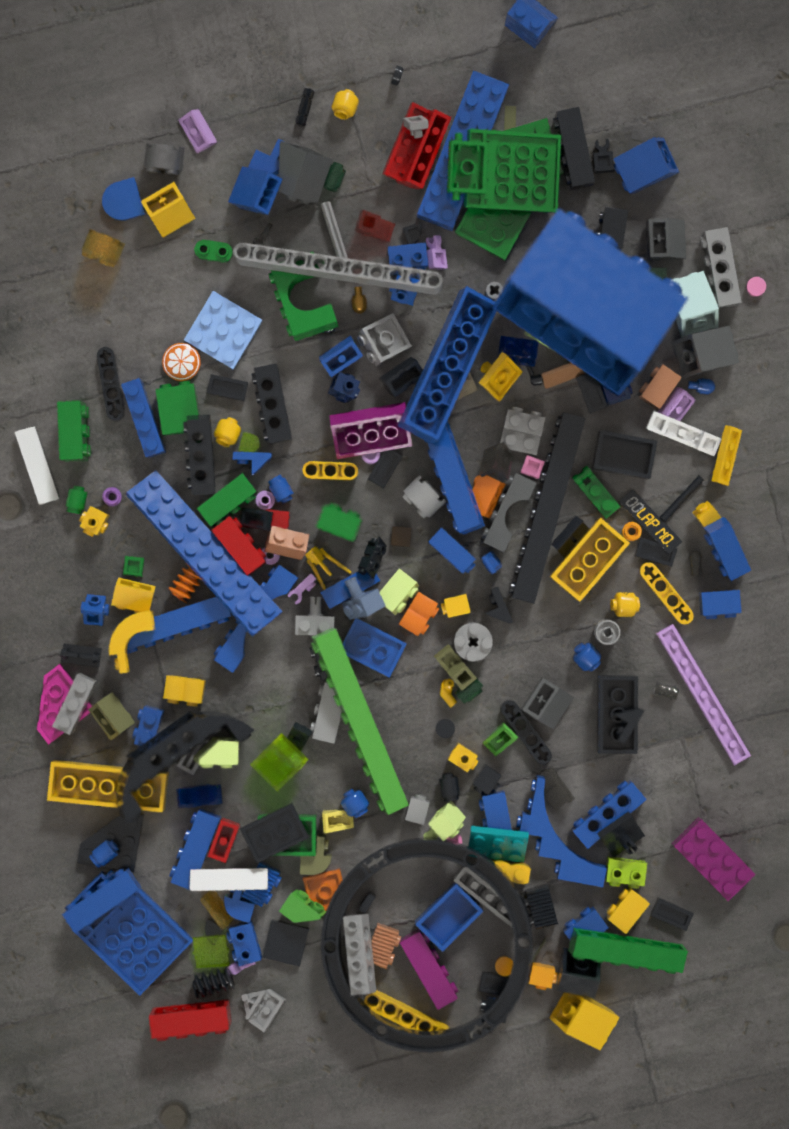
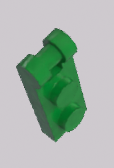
M585 466L582 469L583 471L578 475L575 474L572 479L606 519L621 506L601 484L590 468ZM588 477L591 482L585 485L583 480Z

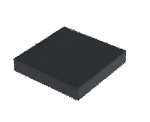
M272 919L263 958L300 967L309 928Z

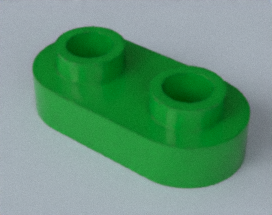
M200 240L194 248L196 256L202 260L226 263L233 256L231 246L224 242ZM202 246L207 247V251L204 253L200 251ZM221 249L226 250L225 255L219 254Z

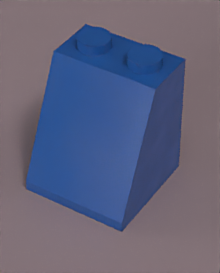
M517 0L507 13L505 26L535 49L557 21L558 17L536 0Z
M653 137L613 158L615 161L614 168L618 174H621L623 188L629 194L639 192L680 173L664 138Z

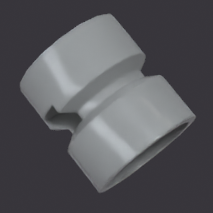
M603 619L597 622L593 628L595 639L602 644H614L620 637L621 630L619 625L612 620Z

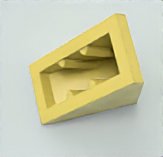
M344 809L325 810L322 812L324 833L354 828L353 817H349Z

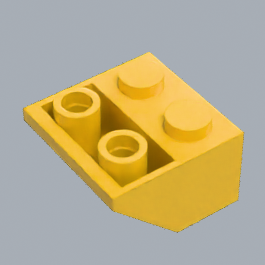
M174 182L141 201L162 238L196 219Z

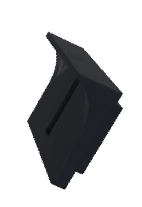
M575 516L551 545L565 558L587 533L589 527L582 519ZM571 536L575 538L574 541L570 539Z

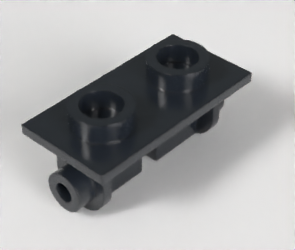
M380 536L377 539L372 538L368 541L364 554L369 557L362 556L358 566V573L362 575L368 573L372 579H374L376 572H378L381 559L386 553L387 545Z
M64 643L60 653V657H62L61 662L99 667L102 648Z

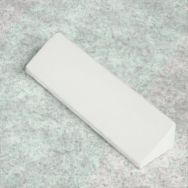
M35 426L16 431L15 435L39 505L58 500L59 496Z
M268 868L190 870V891L268 889Z

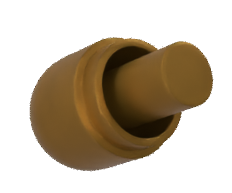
M362 286L354 287L355 296H352L351 299L352 309L355 313L361 314L367 309V298L365 295H362Z

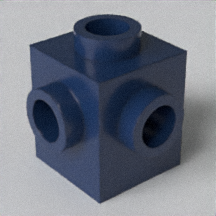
M339 372L333 377L328 394L336 397V400L339 402L348 403L357 398L360 392V388H358L360 381L356 380L351 374Z

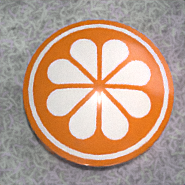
M176 343L165 351L162 365L165 373L170 378L177 381H186L197 374L201 366L199 353L193 346L187 343Z

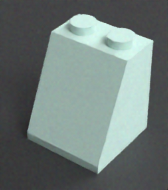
M704 271L693 272L688 276L672 279L681 286L682 294L689 298L675 318L681 338L718 328L719 307Z

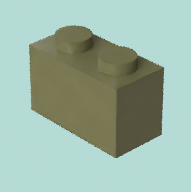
M113 692L88 709L110 740H113L135 723Z

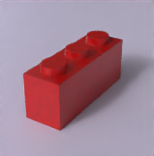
M229 516L212 529V532L246 575H252L266 564L264 558L267 556L260 548L255 549L252 545L255 541L249 533L244 535L240 530L243 526L237 518L232 519Z

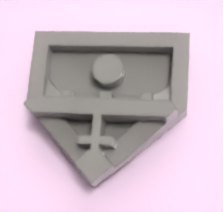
M271 989L241 995L242 1001H244L246 1019L262 1032L268 1030L286 1001L285 998Z

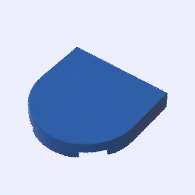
M134 177L115 182L104 191L102 205L105 212L111 218L126 221L146 215Z

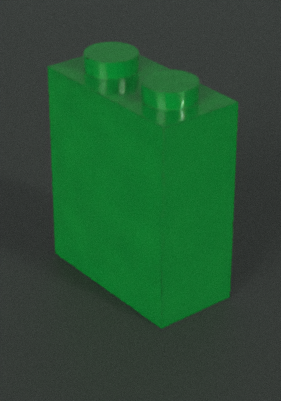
M190 381L179 382V386L171 387V384L160 385V389L155 390L162 435L184 433L183 422H187V416L200 415L195 384H190Z

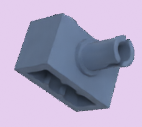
M356 577L344 581L352 596L342 602L343 611L349 620L369 616L386 606L378 589L362 592Z

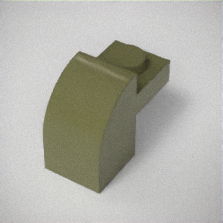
M449 644L434 655L435 659L461 690H464L477 679Z
M324 834L317 835L316 856H301L300 874L316 875L322 873L329 866L332 854H324V851H328L329 840H325Z

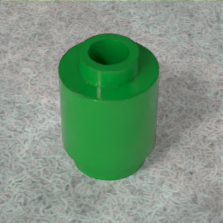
M73 485V489L69 488L65 505L67 512L82 514L88 492L84 491V487Z

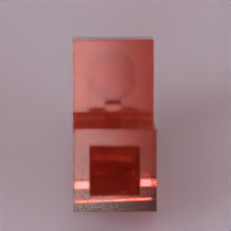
M361 210L354 230L364 236H371L385 242H390L395 223L381 219L380 215Z

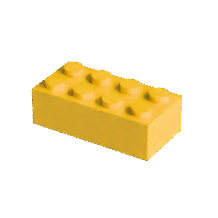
M598 518L549 577L580 602L630 542L602 518Z

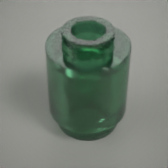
M337 162L331 164L323 186L324 189L332 192H337V189H340L346 173L342 164Z
M477 678L464 690L458 687L455 694L463 704L470 703L483 692L481 689L483 684Z

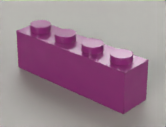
M418 929L400 940V944L437 1010L457 1000L458 996L456 993L459 990L455 983H450L447 978L449 972L445 965L441 966L438 959L440 957L436 949H431L428 944L431 942L430 939Z

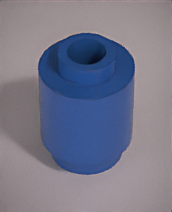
M281 474L268 481L269 489L277 503L282 502V504H285L293 499L291 495L294 492L286 478H283Z
M105 840L92 851L89 857L99 868L105 866L118 855L117 850H119V847L113 840Z

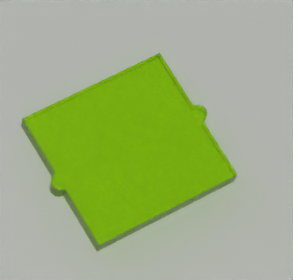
M226 935L192 938L196 968L230 965L228 955L230 949L227 947Z

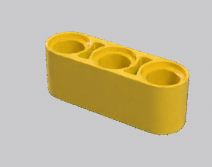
M309 461L304 464L302 469L305 477L314 480L352 481L358 476V468L353 463ZM309 465H314L317 468V472L310 476L306 473V468ZM328 466H334L336 473L333 476H327L325 469ZM347 467H353L355 474L352 477H347L344 474V470Z

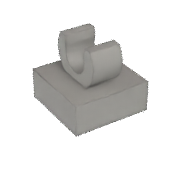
M422 115L403 118L404 126L410 130L411 136L414 135V138H421L422 129L428 128V120Z

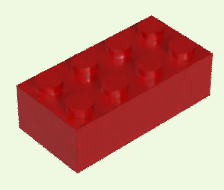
M229 999L153 1008L149 1015L151 1039L157 1038V1041L168 1040V1037L176 1036V1039H182L190 1034H195V1036L199 1037L207 1035V1032H215V1034L226 1033V1030H229L232 1023Z

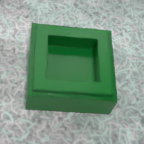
M125 556L123 575L143 577L145 558Z

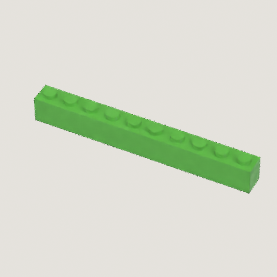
M330 628L312 636V649L315 654L318 653L321 659L318 661L322 671H326L328 676L325 678L327 685L330 689L333 688L335 693L333 696L334 702L337 707L340 706L343 712L340 716L344 724H348L350 729L347 731L349 738L352 742L355 741L357 746L355 752L357 757L363 760L364 766H362L366 777H370L372 783L369 785L373 794H377L379 800L376 802L380 811H384L389 815L409 806L337 630Z

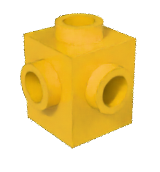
M90 506L87 512H83L79 520L81 522L80 527L84 529L83 533L91 537L94 534L98 536L100 533L104 534L109 525L106 522L110 515ZM95 519L96 524L93 526L92 521Z

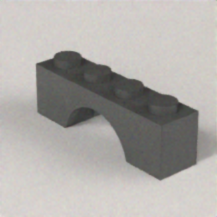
M515 473L514 477L510 475L505 485L508 487L506 494H501L497 502L500 504L498 511H493L489 519L492 524L489 529L485 528L482 534L483 544L503 553L505 552L512 537L505 524L506 511L515 502L528 501L537 484L536 482Z

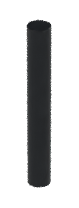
M698 475L660 518L666 522L704 479Z

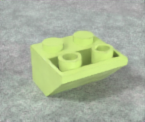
M213 737L193 756V760L203 768H213V765H220L221 768H232V765H238L239 742L232 737Z

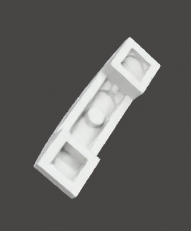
M655 411L652 412L646 429L712 456H715L722 440L717 436Z

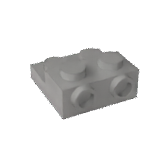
M394 313L362 328L357 333L359 335L357 337L359 344L362 347L365 346L368 351L367 358L375 366L392 359L394 356L412 347Z
M512 407V410L508 409L499 448L537 456L545 417H541L542 413L531 411L530 414L523 413V409L518 407Z

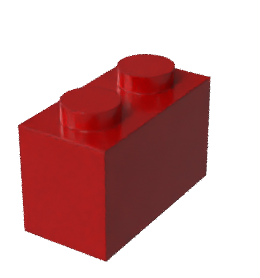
M222 818L208 857L226 863L241 824Z

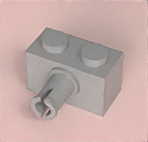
M310 597V614L296 615L295 635L315 636L330 628L335 629V616H323L321 614L322 597H317L316 605L315 597Z

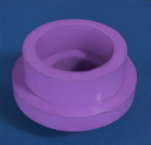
M109 487L103 492L102 499L106 505L116 506L121 502L122 494L117 488ZM114 493L116 498L111 501L109 495Z

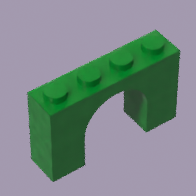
M298 260L295 264L302 266L305 261ZM274 270L268 273L271 284H276L277 290L274 291L277 302L281 301L283 305L280 308L283 319L287 318L289 325H286L289 337L293 336L294 340L298 341L339 327L331 304L314 310L303 311L295 308L290 302V293L294 286L314 276Z

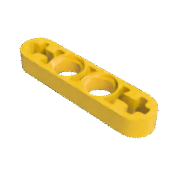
M653 563L642 564L639 569L641 577L673 617L681 624L691 623L694 617L692 610ZM645 566H647L648 568L652 567V574L654 576L658 574L660 577L654 579L652 583H650L649 580H651L652 577L649 574L644 575ZM659 580L666 584L665 589L661 592L655 588V584ZM671 595L676 596L678 599L675 606H669L667 603V599ZM681 603L683 604V607H681L680 609L683 612L688 611L689 613L687 615V621L685 619H680L682 615L679 611H676V613L673 611L674 609L679 608Z

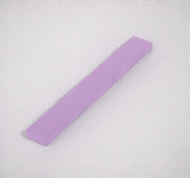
M674 624L657 632L656 635L733 765L735 766L750 757L749 751Z

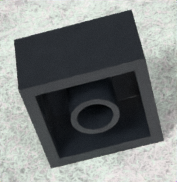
M564 947L558 966L557 991L595 998L600 984L601 963L586 958L585 960H577L571 955L568 948Z

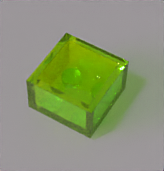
M280 733L250 765L276 791H279L300 771L309 759Z

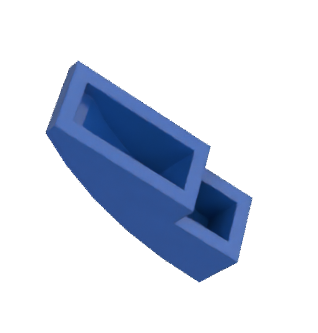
M356 572L320 593L329 609L352 597L344 581L356 577L361 591L380 582L377 574L372 579L368 573L362 575Z

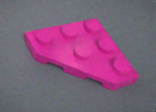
M61 664L44 675L37 730L48 745L64 734V732L52 726L74 682ZM89 701L79 721L90 714L88 709L93 705Z

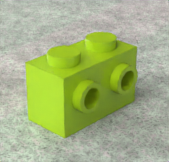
M607 856L605 881L609 882L610 886L620 887V884H628L629 888L634 889L645 886L646 861Z

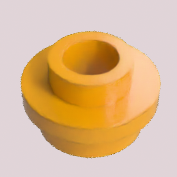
M635 522L625 524L622 529L624 538L629 541L639 539L642 533L640 525ZM630 528L635 529L634 535L628 533Z

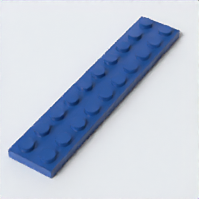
M156 470L127 491V497L252 637L282 613V610L250 575H246L223 544Z

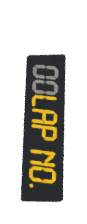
M633 489L619 501L668 554L682 543V540Z

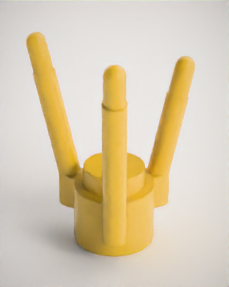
M315 546L305 554L308 559L306 562L310 565L323 590L326 587L315 565H320L329 576L332 575L322 562L325 559L323 556L348 574L352 573L343 564L326 553L323 548L319 549Z

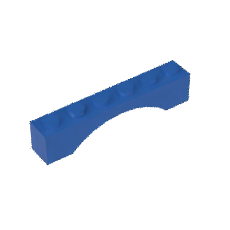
M281 565L278 567L274 566L268 574L270 579L267 583L263 582L260 587L273 600L288 594L299 577ZM238 620L235 622L238 624L235 630L230 629L224 639L227 641L224 646L219 645L214 652L216 656L214 661L232 673L235 672L245 657L244 644L247 630Z

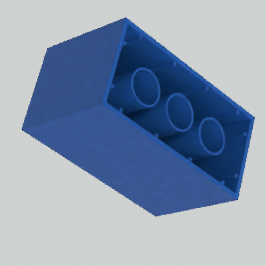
M558 209L511 275L492 308L614 393L620 395L640 372L689 298L682 294L681 286L675 281L668 278L661 280L651 273L650 266L645 260L637 256L629 258L619 251L618 244L613 238L606 234L596 235L585 227L586 223L581 216L570 211L564 213Z

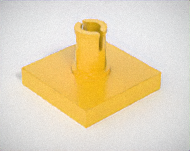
M502 352L493 365L488 361L482 364L481 372L485 373L479 384L494 399L500 402L523 371L508 355Z

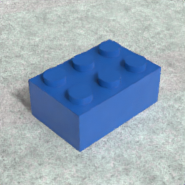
M453 882L415 920V925L443 952L484 910L466 890L456 882Z

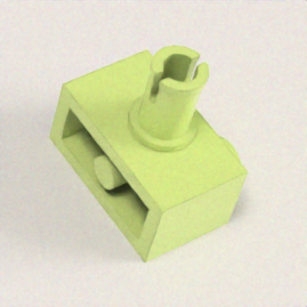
M449 801L432 817L428 823L431 829L424 833L423 836L424 838L440 837L443 841L448 837L452 839L464 826L462 822L466 817L452 801Z

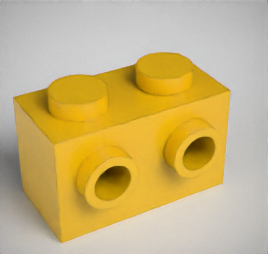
M118 577L111 605L121 610H134L136 613L150 611L156 586Z
M632 888L624 889L618 896L619 901L616 905L612 904L606 912L608 914L606 916L607 919L625 934H627L650 905L645 898Z

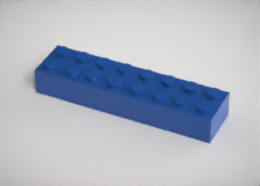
M473 70L418 210L417 218L453 231L464 203L465 194H460V201H453L452 193H447L449 140H455V133H463L462 141H467V129L492 130L509 84Z
M467 286L458 292L399 421L398 426L429 443L439 440L497 312L492 308L495 301Z

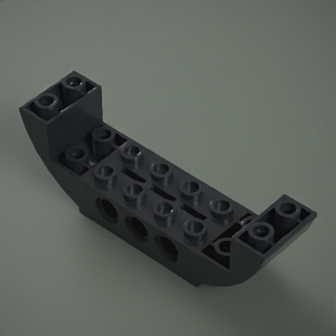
M216 711L187 712L127 755L128 760L122 768L116 790L119 815L126 822L136 820L140 816L139 813L143 810L130 791L140 789L144 781L154 779L159 775L158 771L164 767L169 768L175 763V759L179 756L184 757L189 754L193 746L203 744L210 734L218 733L224 726L232 738L238 742H243L252 736L251 733L255 730L241 720L226 713ZM172 743L171 748L167 750V746ZM156 755L155 759L151 761V758Z

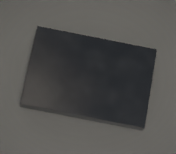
M293 803L240 828L256 863L309 838Z

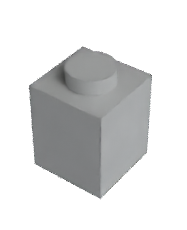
M416 794L415 797H410L405 820L424 825L430 803L429 800H426V796Z

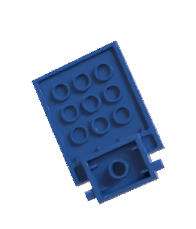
M112 869L108 873L101 871L73 901L77 904L82 900L81 896L89 890L92 893L96 891L99 883L105 879L108 882L112 880L115 872ZM142 888L76 933L139 996L194 940Z

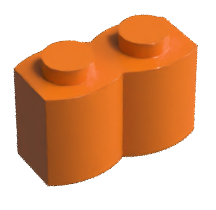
M418 591L398 624L416 636H419L420 633L424 635L429 627L427 621L430 617L434 618L439 610L437 608L438 603Z

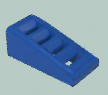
M490 551L480 559L489 574L495 573L502 567V563L494 551Z

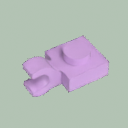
M434 235L433 238H426V245L430 248L427 250L429 269L443 270L448 268L446 249H441V236Z
M311 573L294 590L288 593V597L292 594H297L298 600L295 601V604L300 603L302 593L305 590L309 592L316 585L314 581L317 578Z

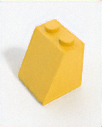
M564 992L549 1018L566 1034L601 1050L620 1017L611 1009L590 997Z

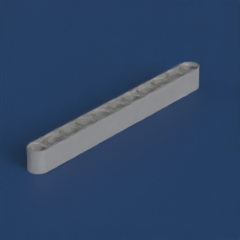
M239 243L234 248L235 259L242 266L426 294H438L443 288L442 276L433 271L248 243ZM243 251L248 253L245 257L238 256ZM261 254L267 256L264 260L257 259ZM280 257L286 258L283 263L276 262ZM298 260L305 261L302 266L295 264ZM317 263L324 264L320 269L314 267ZM336 266L343 267L339 272L333 270ZM354 269L362 270L358 275L352 273ZM373 272H380V277L375 278L372 276ZM397 274L400 276V279L392 280L391 276ZM417 277L420 281L418 283H411L410 279ZM432 280H436L439 282V284L437 286H431L429 282Z

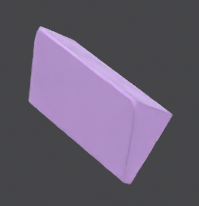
M198 109L189 111L178 120L196 153H200L217 142Z
M676 387L658 413L681 421L696 400L684 389Z

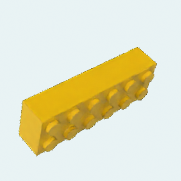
M54 760L50 766L47 801L118 808L116 790L123 767ZM158 771L159 775L154 779H147L143 782V786L140 789L130 791L142 810L163 812L165 810L169 772Z

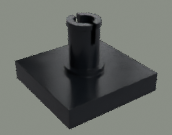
M629 811L597 833L613 857H616L624 850L629 855L633 854L630 847L636 852L638 847L635 843L645 836Z

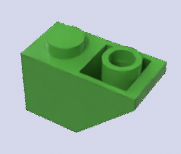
M298 889L289 895L279 910L293 923L319 920L326 914L324 907L320 903L312 901L308 898L309 896L306 892Z

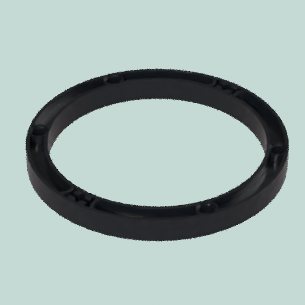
M440 838L407 839L387 845L373 852L356 865L340 883L332 896L323 921L321 934L322 963L330 989L337 1002L351 1020L366 1033L381 1042L403 1050L425 1053L444 1052L461 1048L483 1038L503 1022L513 1010L526 986L533 956L532 926L527 908L518 889L509 876L487 856L471 847L451 840L443 841ZM469 854H473L477 857V862L475 864H471L467 861V856ZM384 855V859L378 865L374 864L370 868L367 866L373 861V857L378 859ZM431 857L445 859L475 872L494 889L504 904L511 920L515 951L512 971L506 986L486 1011L475 1019L455 1028L440 1031L408 1029L376 1014L364 1003L359 995H351L350 980L344 967L341 952V931L346 910L357 890L370 876L390 864L410 858ZM519 939H528L529 945L527 947L520 946ZM328 942L334 943L335 951H329L326 944ZM484 1022L487 1023L482 1027L481 1032L478 1029L474 1031L472 1037H470V1032H472L475 1029L476 1024L478 1026H481L484 1024ZM384 1026L387 1029V1033H379L377 1027Z

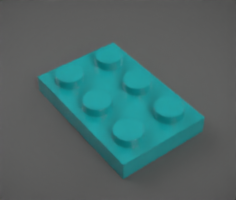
M471 826L468 847L479 851L489 859L524 862L529 832ZM469 854V855H468V856L477 858V857H476L475 855H473V854Z

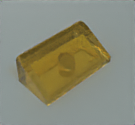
M209 890L201 896V903L221 930L225 929L235 919L228 914L224 902L215 890Z

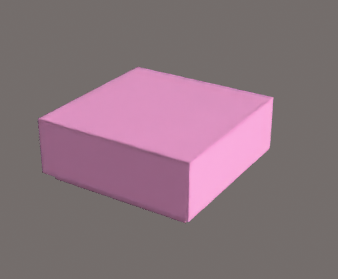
M527 455L520 473L538 480L545 461Z

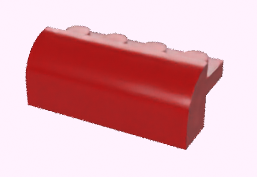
M414 102L410 104L405 118L422 115L428 120V128L422 129L421 138H414V135L411 136L410 130L402 123L382 174L406 187L423 189L452 117L436 109L428 110Z

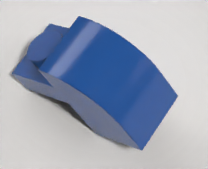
M277 140L270 156L256 150L248 168L265 170L278 175L280 142L283 140Z
M230 890L233 895L226 894L224 898L226 911L231 917L250 923L255 903L241 898L243 890Z

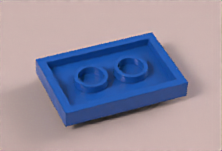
M356 618L342 645L347 657L390 678L407 643Z

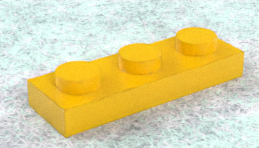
M725 425L711 481L729 486L742 430Z

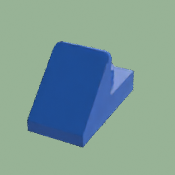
M233 452V460H237V464H249V461H252V476H254L272 459L273 454Z

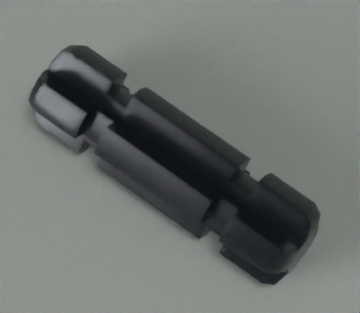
M304 89L303 98L298 110L299 115H297L295 121L299 126L306 125V116L309 114L312 103L311 99L314 96V90Z

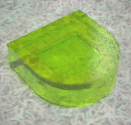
M243 432L238 450L242 452H256L260 447L258 437L254 434Z

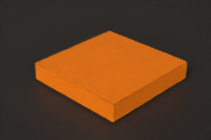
M340 869L303 877L308 898L320 903L324 910L327 911L333 894L343 881Z

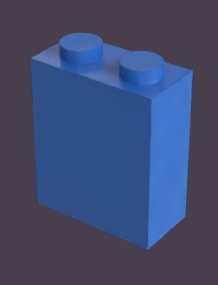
M242 166L228 202L242 210L268 215L282 178L269 171Z
M443 528L428 542L461 574L464 572L469 573L475 566L473 562L476 559Z

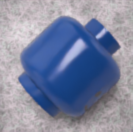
M580 643L575 647L573 660L583 671L589 670L591 672L601 664V653L593 644Z
M352 788L343 794L345 798L341 800V805L349 817L354 816L358 818L368 811L369 802L361 790L354 791Z

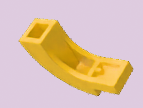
M153 610L133 614L124 619L115 629L110 640L109 655L117 654L118 658H115V667L120 673L130 672L127 654L130 639L139 632L155 630Z

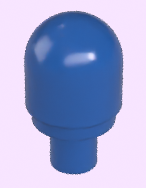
M700 378L697 379V382L689 381L688 389H696V392L699 394H711L715 390V383L710 379Z

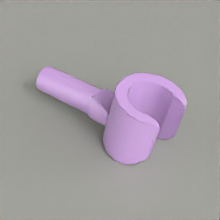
M233 962L228 966L231 974L236 975L244 968L256 963L253 962L239 966L237 962Z

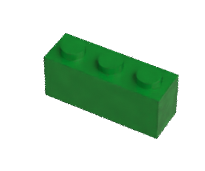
M242 473L197 509L211 527L217 526L225 520L227 515L231 514L233 516L240 511L241 508L239 506L244 502L249 504L256 498L257 490Z

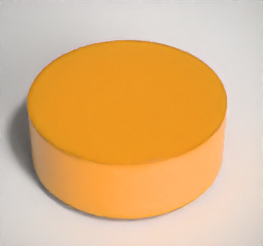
M508 956L499 957L495 962L497 973L501 976L511 974L513 960Z

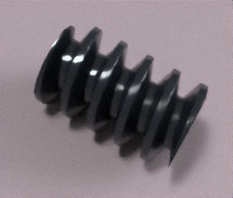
M224 966L223 973L217 968L215 975L212 970H209L208 977L204 972H202L200 979L197 974H194L193 989L197 999L200 994L202 997H206L207 991L210 995H213L214 989L217 993H221L222 987L225 991H228L229 985L233 990L235 989L233 976L226 966Z

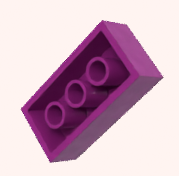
M699 817L671 843L727 901L756 875Z

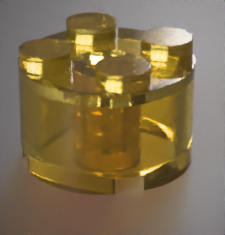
M89 229L81 249V255L95 260L99 258V263L114 268L119 262L126 243L106 234L98 233L96 230Z

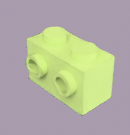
M400 568L380 591V595L386 605L385 608L395 616L406 608V602L409 598H414L419 591V584Z

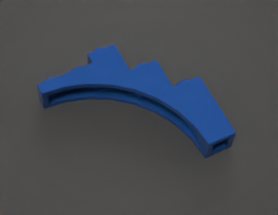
M536 775V780L532 779L530 791H533L532 799H528L527 810H530V812L522 811L521 816H517L516 827H519V831L529 832V835L540 837V839H536L535 844L538 856L559 860V862L555 863L554 867L557 879L603 887L607 870L606 866L589 861L576 854L555 833L545 809L544 776Z

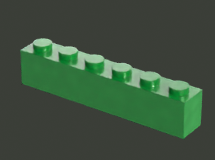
M573 928L568 948L571 955L577 960H585L586 958L592 959V961L597 963L605 961L616 966L625 964L636 969L639 967H645L651 971H658L659 969L670 974H676V972L683 973L688 954L683 944Z

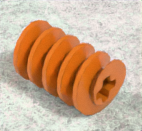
M188 564V569L182 568L184 575H177L180 581L173 580L176 587L168 588L174 596L186 604L187 602L184 598L190 599L191 595L189 592L194 593L196 591L193 585L200 586L197 580L200 579L199 576Z

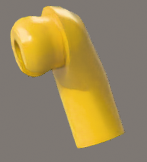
M445 679L441 683L440 696L451 708L457 703V700L452 696L454 681L452 679Z

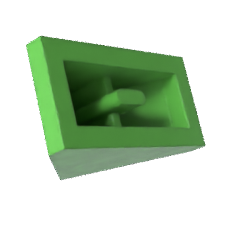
M503 722L484 740L483 744L497 756L517 740L518 736Z

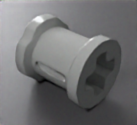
M498 282L489 283L486 287V297L496 301L503 290L502 285ZM490 288H492V289L497 288V289H498V291H497V294H498V295H496V294L491 295V294H490V292H491V289H490Z

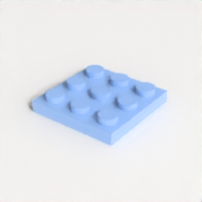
M213 291L184 341L234 370L263 320Z

